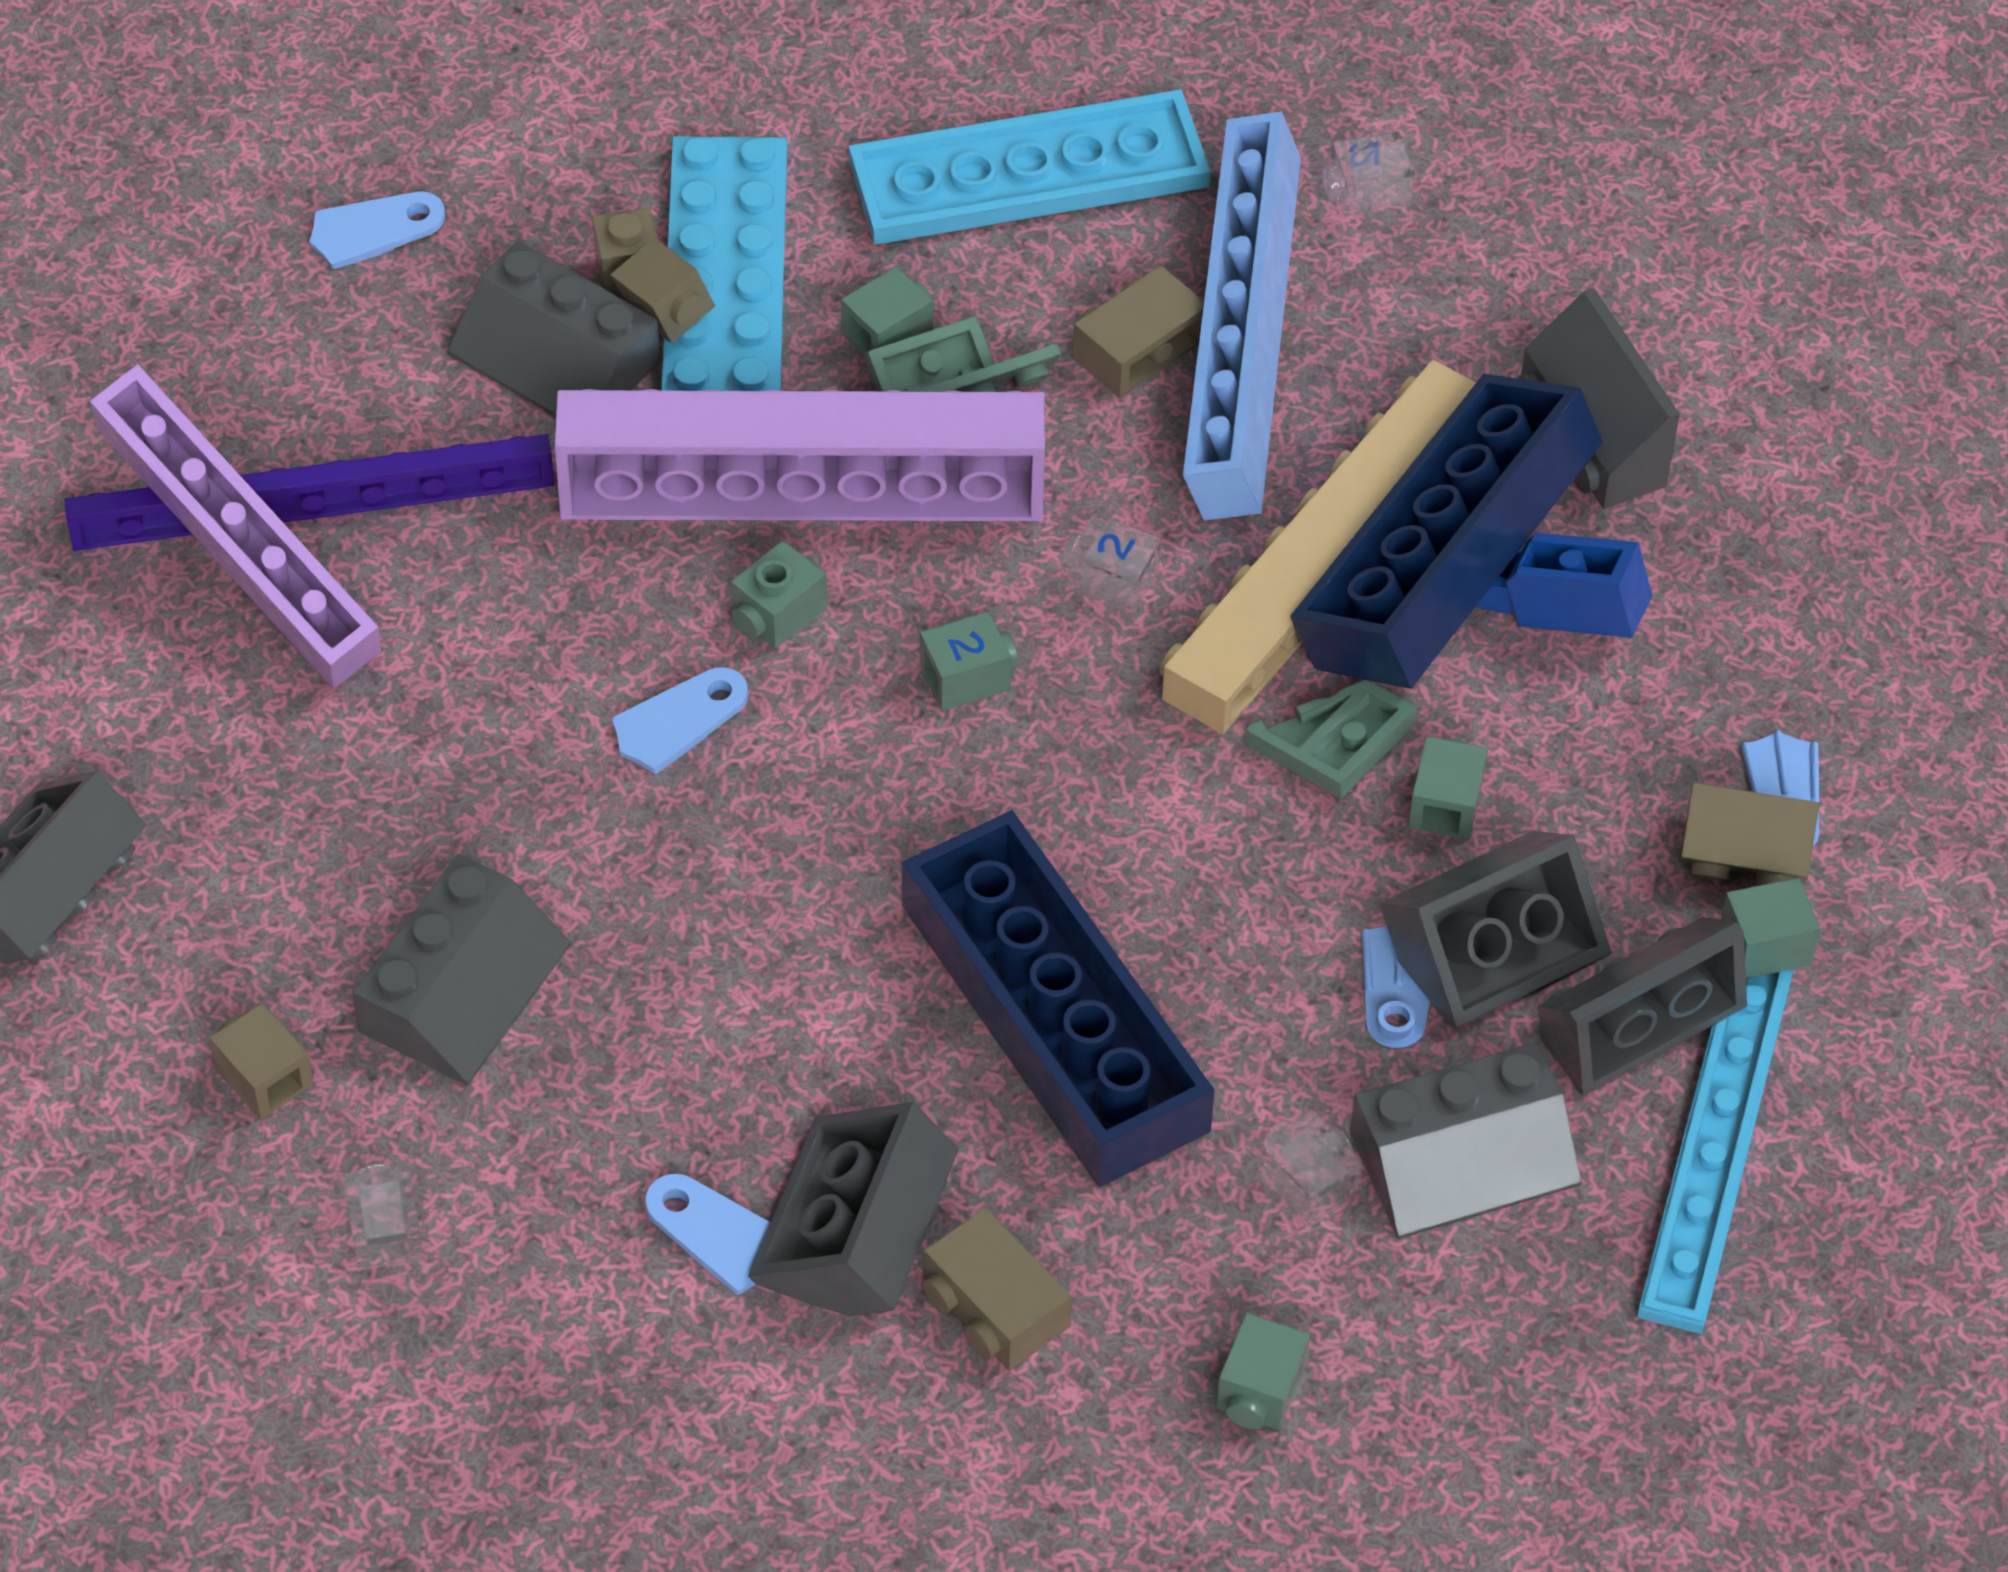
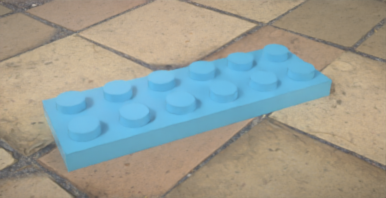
M1182 89L848 145L850 168L874 245L1210 187L1211 171Z
M673 136L668 248L697 269L715 307L674 343H670L664 338L662 391H703L708 389L718 391H781L787 137Z

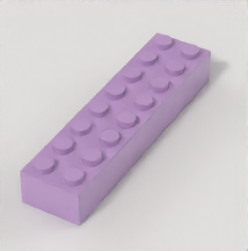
M655 389L641 391L558 390L555 456L561 519L1043 521L1045 467L1044 392H961L956 390L945 392H901L897 390L718 391L713 389L703 391H659Z

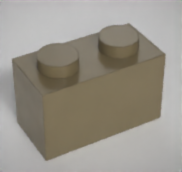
M1160 265L1144 277L1131 280L1120 293L1101 306L1086 310L1079 317L1077 322L1074 323L1073 359L1121 399L1199 345L1204 301Z
M1693 782L1689 794L1679 863L1691 864V876L1703 879L1728 881L1730 871L1755 875L1754 886L1800 878L1801 882L1805 883L1809 876L1820 802Z
M987 1207L924 1250V1281L922 1282V1288L926 1297L940 1313L947 1314L951 1310L966 1325L965 1334L968 1341L984 1359L989 1360L995 1356L1010 1371L1071 1327L1072 1295Z

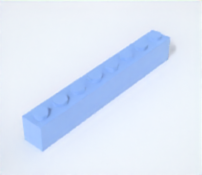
M1282 111L1227 119L1183 469V477L1204 521L1262 513L1301 156Z

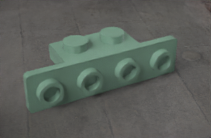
M976 316L867 351L863 358L876 391L945 392L956 390L961 392H996L994 386L1011 380H1015L1017 388H1024L1045 380L1050 376L1048 368L1052 367L1062 354L1058 344H1053L995 364Z

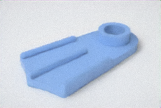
M423 191L317 210L309 242L310 246L327 261L332 269H337L393 251L399 246L432 235L444 224L446 213L443 202L439 197ZM422 213L428 215L420 221L410 219L415 214Z
M713 668L614 716L612 723L618 737L620 755L640 764L654 774L660 772L744 708L749 696L745 678L739 672L730 668ZM719 690L731 693L724 700H713L710 698L712 693Z
M1778 730L1760 740L1742 743L1741 751L1751 792L1819 802V748L1817 742L1812 743L1785 735ZM1819 812L1813 846L1817 843L1819 837Z
M1387 926L1363 929L1362 953L1368 1032L1377 1043L1391 1049L1408 1048L1416 1044L1424 1034L1430 1001L1398 962ZM1390 1014H1400L1408 1020V1023L1401 1027H1394L1389 1025L1385 1018Z
M669 1174L655 1180L649 1187L645 1200V1208L650 1220L735 1294L740 1295L756 1285L748 1275L771 1222L686 1175ZM670 1198H681L688 1206L682 1211L673 1212L664 1206V1202Z

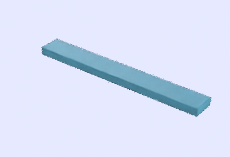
M1794 969L1747 978V1007L1712 1026L1637 1318L1699 1334L1703 1333Z

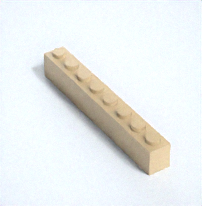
M1432 360L1417 378L1410 376L1405 380L1398 391L1392 407L1385 415L1377 413L1371 419L1364 432L1362 441L1352 452L1345 450L1341 453L1332 467L1328 480L1319 490L1312 488L1306 493L1293 520L1286 528L1278 526L1272 532L1264 546L1263 554L1252 566L1246 564L1237 572L1230 585L1229 593L1218 605L1212 603L1206 607L1197 621L1194 633L1183 645L1176 643L1170 648L1160 667V675L1163 676L1162 700L1221 734H1224L1302 644L1290 615L1476 384L1475 381L1435 360Z

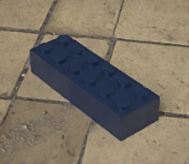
M1485 373L1480 377L1290 615L1314 668L1320 671L1410 689L1413 688L1603 443L1581 388Z
M1013 810L902 862V907L1099 1188L1211 1132L1214 1088Z

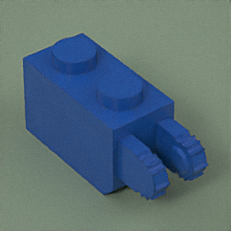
M1535 533L1526 541L1522 551L1517 552L1476 607H1481L1482 610L1486 609L1489 612L1494 610L1497 613L1515 614L1519 627L1633 638L1652 598V592L1639 542Z

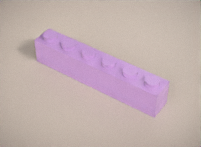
M138 364L90 401L96 429L333 688L344 682L381 652L379 628Z

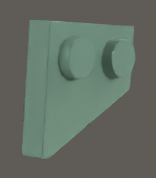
M1366 679L1341 689L1333 697L1317 698L1297 706V717L1269 728H1266L1262 720L1251 724L1245 730L1246 744L1270 760L1337 798L1342 799L1417 723V709L1411 703Z

